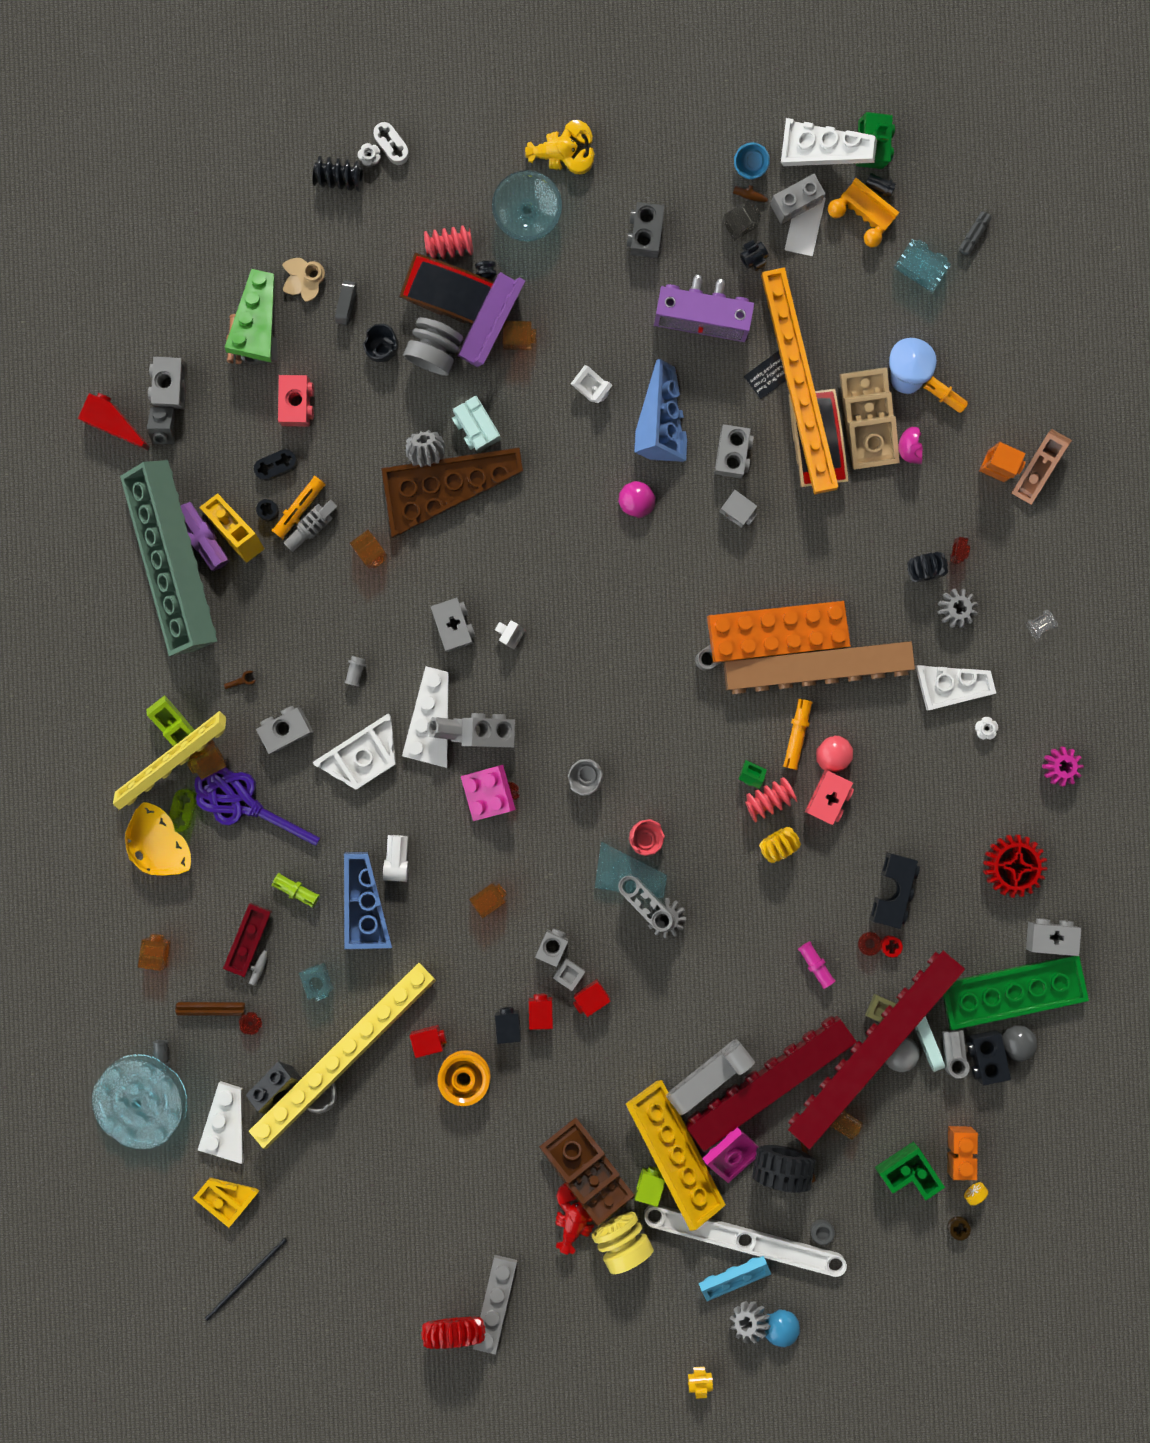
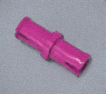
M809 941L798 948V951H800L809 965L808 970L814 973L822 988L825 989L832 985L835 979H833L824 965L826 963L825 960L819 957L811 942Z

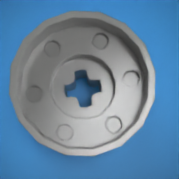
M418 318L416 321L418 328L413 329L412 333L420 341H408L403 353L404 358L430 372L444 376L449 375L454 359L446 352L458 353L459 348L455 344H461L463 336L442 322L428 318Z

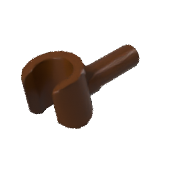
M246 671L241 678L225 683V689L242 684L253 685L256 680L251 682L245 680L246 675L252 674L253 671Z

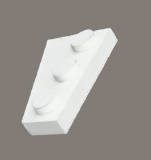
M915 666L927 711L996 694L991 671Z
M222 1081L218 1083L198 1151L240 1164L244 1163L243 1088Z

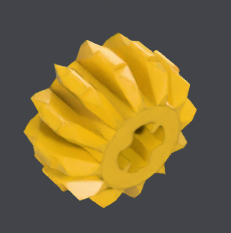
M785 827L768 835L759 846L767 861L775 863L796 852L800 848L801 843L793 829Z

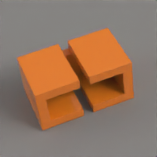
M999 442L988 450L979 472L1006 482L1022 472L1026 463L1023 461L1026 453Z
M948 1126V1148L952 1152L947 1153V1173L953 1180H977V1158L973 1154H978V1133L968 1126Z

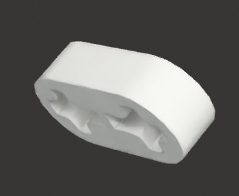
M381 122L377 124L374 128V137L377 144L393 164L402 165L406 163L409 158V151L404 141L389 123ZM382 130L384 132H388L390 138L389 142L386 140L385 137H381L380 132ZM394 145L399 151L402 150V157L395 155L392 148Z

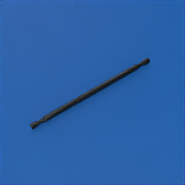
M283 1238L205 1319L208 1321L287 1242V1239Z

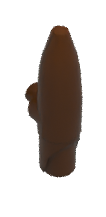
M749 185L746 189L738 186L734 188L733 194L757 202L768 201L767 197L752 190V185Z

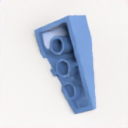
M661 359L656 360L635 433L634 452L649 460L684 462L687 455L686 431H682L680 419L684 417L683 411L679 410L677 397L680 393L676 369Z

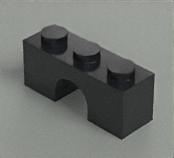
M886 853L881 875L894 880L896 892L889 899L875 897L869 920L901 929L902 924L905 925L908 917L906 906L908 902H911L914 894V888H911L914 879H917L920 871L917 860Z

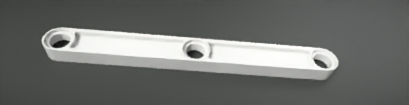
M658 1204V1207L649 1205L644 1211V1218L648 1226L759 1257L764 1256V1258L833 1277L842 1276L847 1268L844 1257L830 1250L711 1218L697 1230L690 1231L678 1209ZM652 1210L660 1211V1220L656 1222L651 1221L648 1218L649 1212ZM743 1234H748L752 1238L751 1243L747 1246H742L738 1242ZM832 1259L841 1260L842 1265L838 1270L829 1268V1263Z

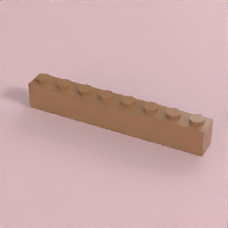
M912 641L723 663L726 691L732 690V694L746 693V688L754 687L756 692L768 691L769 686L778 685L779 689L793 688L792 683L800 682L802 687L816 685L815 681L825 680V684L839 683V678L848 677V682L862 680L864 675H871V679L885 678V673L894 672V677L909 675L908 671L915 669Z

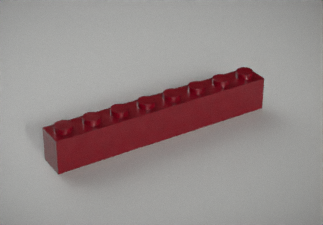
M838 1016L826 1018L821 1023L822 1026L819 1029L808 1031L802 1036L803 1040L798 1044H790L783 1050L784 1054L777 1059L772 1057L764 1063L765 1067L757 1072L755 1070L745 1077L746 1081L739 1086L737 1084L727 1089V1094L721 1099L717 1097L707 1104V1109L701 1113L699 1111L693 1113L688 1118L686 1126L703 1152L857 1043Z

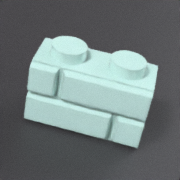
M477 396L472 397L453 409L455 416L452 417V420L458 430L463 428L467 436L464 437V440L470 450L475 448L477 453L501 440L499 432Z

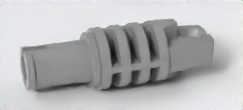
M329 500L323 507L317 504L298 523V528L283 543L294 552L305 540L313 539L333 519L330 514L337 508V505L332 500Z

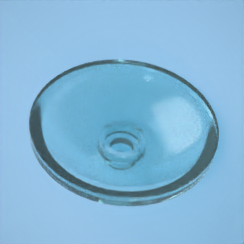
M524 170L510 174L500 182L493 195L492 211L498 227L506 235L519 241H535L547 236L558 224L562 212V200L558 188L551 179L539 172ZM526 208L532 210L530 214H525L523 211Z

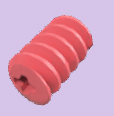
M464 225L461 226L460 233H457L455 227H452L449 235L446 229L443 228L441 236L438 235L436 230H433L432 237L428 235L427 231H424L427 257L430 255L431 258L437 259V254L439 253L441 258L445 259L446 253L449 252L451 258H455L456 250L462 257L464 256L465 249H467L470 255H473L470 227L469 232H467Z
M782 777L780 778V785L775 781L772 782V790L767 785L763 786L764 794L758 789L755 790V798L750 793L746 794L747 802L745 801V804L756 823L758 814L765 819L766 810L773 815L774 806L782 811L783 802L790 807L791 798L796 802L797 799L789 782Z

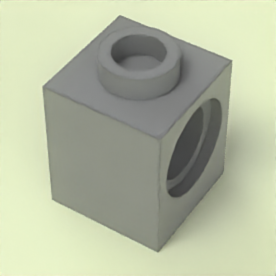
M734 490L719 512L742 528L745 523L750 525L757 514L754 510L757 505Z
M555 928L552 931L547 929L535 958L557 967L568 943V938L565 937L566 933ZM555 940L559 943L560 947L557 951L551 952L546 948L547 942Z

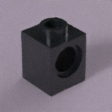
M513 1007L500 1008V1012L495 1013L497 1044L521 1042L519 1010H514Z

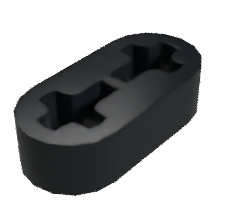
M280 450L256 461L254 473L259 479L269 481L294 470L298 460L292 451ZM284 455H287L288 458L292 457V460L289 461V466L285 464L277 465V463L284 460ZM263 464L267 467L274 465L273 468L268 470V475L259 472L262 470Z

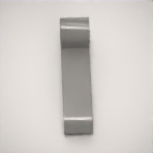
M737 1039L733 1040L672 1088L666 1095V1098L677 1112L683 1115L734 1074L741 1075L749 1070L755 1061Z

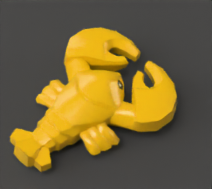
M572 120L566 124L560 137H558V131L546 135L547 142L538 146L528 142L527 147H525V157L528 158L529 163H533L535 158L549 160V168L554 170H561V162L563 161L572 173L585 174L590 171L594 164L595 154L591 147L589 148L588 157H583L586 153V149H583L574 159L572 158L578 145L570 138L571 136L582 144H585V139L581 135L587 137L589 144L593 140L591 129L580 120Z

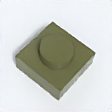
M874 994L865 1015L881 1022L884 1019L881 1014L889 1005L894 1007L896 1003Z

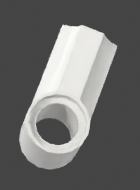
M388 835L387 856L383 866L384 881L407 882L409 861H407L409 836Z

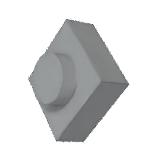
M565 958L553 979L573 991L584 975L585 970Z

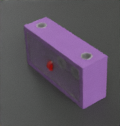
M701 275L694 276L692 287L689 291L680 290L679 286L671 284L666 285V287L661 286L654 326L745 342L750 330L754 303L749 302V299L744 297L726 298V295L723 294L725 288V281L723 279L717 280L715 291L712 295L703 294V291H701Z

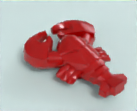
M564 1183L558 1188L556 1194L557 1202L565 1212V1215L559 1211L557 1212L556 1225L564 1227L563 1241L557 1242L556 1248L561 1253L568 1255L569 1253H575L576 1250L572 1244L579 1237V1234L588 1237L594 1225L587 1224L593 1220L579 1202L573 1205L569 1203L576 1200V1198Z

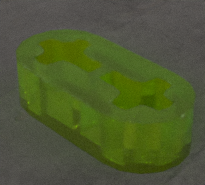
M178 790L173 797L169 817L173 822L175 832L186 831L191 825L197 802L196 794L193 790ZM185 793H188L187 797L190 798L191 801L185 803L184 809H182L183 801L180 800V796H184ZM181 812H183L182 820L185 821V825H180L178 828V824L174 822V819L179 818Z

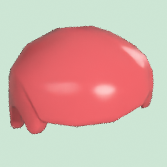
M830 736L816 749L817 763L823 770L832 773L840 772L852 762L853 747L847 739L841 736Z
M651 819L639 821L632 827L629 833V841L633 850L644 856L657 853L662 848L665 838L661 825Z

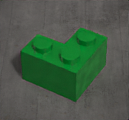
M914 1141L875 1166V1169L892 1194L913 1182L926 1201L945 1188Z

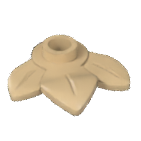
M302 258L289 259L282 264L283 268L290 274L284 284L283 291L290 295L301 294L305 302L313 300L319 293V284L325 278L323 266L315 261L307 263ZM312 271H317L316 277H310Z

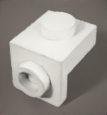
M586 365L571 382V385L589 401L595 403L604 401L610 393L609 389L612 387L610 382L604 381Z

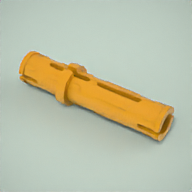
M313 476V479L299 494L290 508L283 511V517L271 531L281 539H284L293 525L300 522L299 518L326 484L316 476Z
M798 699L795 717L791 720L793 726L783 767L798 770L806 728L810 726L808 720L813 704L812 701Z

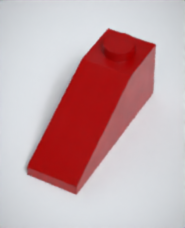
M98 393L97 396L88 394L79 414V420L148 451L150 446L121 411L110 402L111 398L101 393Z

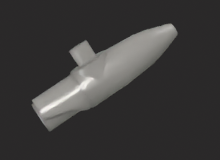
M266 950L259 956L254 966L251 965L249 970H252L249 981L251 985L256 986L262 975L267 960Z

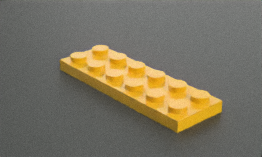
M659 1080L628 1101L626 1106L689 1230H697L726 1204L680 1114L666 1098V1095L669 1093L663 1081Z

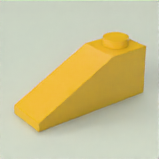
M218 493L199 507L246 563L265 549L256 533Z

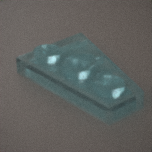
M601 841L594 888L620 892L618 888L620 880L625 876H633L640 879L656 897L664 898L666 874ZM633 880L626 883V891L633 893L636 890V883Z

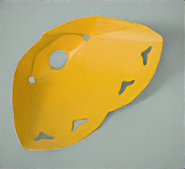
M143 802L135 810L125 833V844L129 860L142 872L150 875H175L189 871L191 853L187 842L180 834L175 832L173 822L165 811L153 804ZM145 808H148L149 811H154V813H147ZM161 818L163 819V822L166 824V826H164L163 824H159ZM176 841L182 849L176 848ZM137 851L143 854L142 860L137 859L135 856ZM184 857H185V861H184L185 867H184L183 864H181V862H182V860H183Z

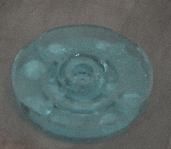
M129 1055L116 1060L102 1074L93 1089L92 1106L96 1120L104 1132L126 1147L149 1149L166 1142L184 1120L187 1111V1095L179 1076L160 1060L147 1055Z

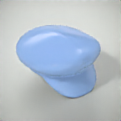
M905 338L893 346L890 353L889 366L891 370V384L895 390L900 393L911 394L919 390L923 383L932 378L937 364L933 348L927 342L917 338Z

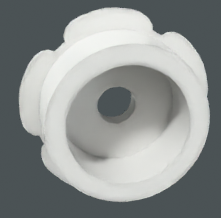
M366 143L358 151V158L365 166H375L381 158L379 155L380 149L376 145Z
M990 717L982 718L975 725L977 736L983 740L986 738L988 740L993 739L997 735L996 731H998L997 722L992 721Z

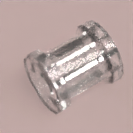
M1045 610L1043 615L1033 621H1027L1026 626L1032 636L1038 639L1041 637V634L1049 629L1057 628L1058 623L1049 610Z

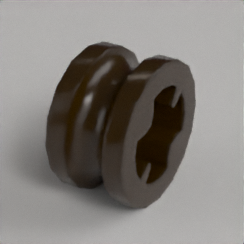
M955 1216L948 1222L947 1229L954 1239L965 1240L968 1238L971 1227L963 1217ZM959 1223H961L964 1230H960L957 1234L954 1227H958Z

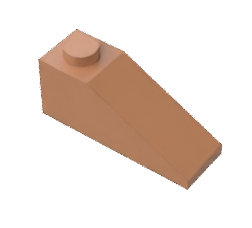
M1051 429L1011 494L1032 505L1072 440Z

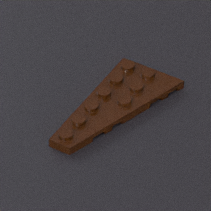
M520 448L440 459L438 464L433 463L431 467L429 465L420 467V465L406 464L381 468L391 537L394 538L522 473Z

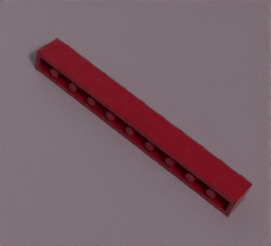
M944 950L940 954L935 952L927 961L930 966L925 972L921 969L912 978V981L915 982L909 990L905 987L896 998L899 1002L894 1007L889 1005L881 1014L884 1019L879 1025L876 1023L872 1024L866 1031L867 1039L863 1043L858 1041L850 1050L853 1055L848 1061L843 1058L834 1068L837 1071L832 1079L828 1076L820 1084L819 1087L822 1091L817 1096L812 1094L803 1104L807 1107L800 1115L796 1112L788 1123L791 1126L788 1131L809 1150L965 971V968Z

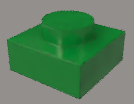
M745 760L738 780L760 789L767 769Z

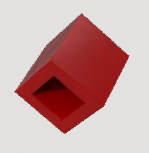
M598 979L574 994L576 1001L573 1004L580 1014L585 1013L589 1017L611 1002V999Z
M534 994L533 998H529V1030L553 1029L552 997H547V994Z
M439 1024L412 1031L409 1035L415 1058L441 1052L444 1049V1044L447 1043L445 1031L440 1030Z

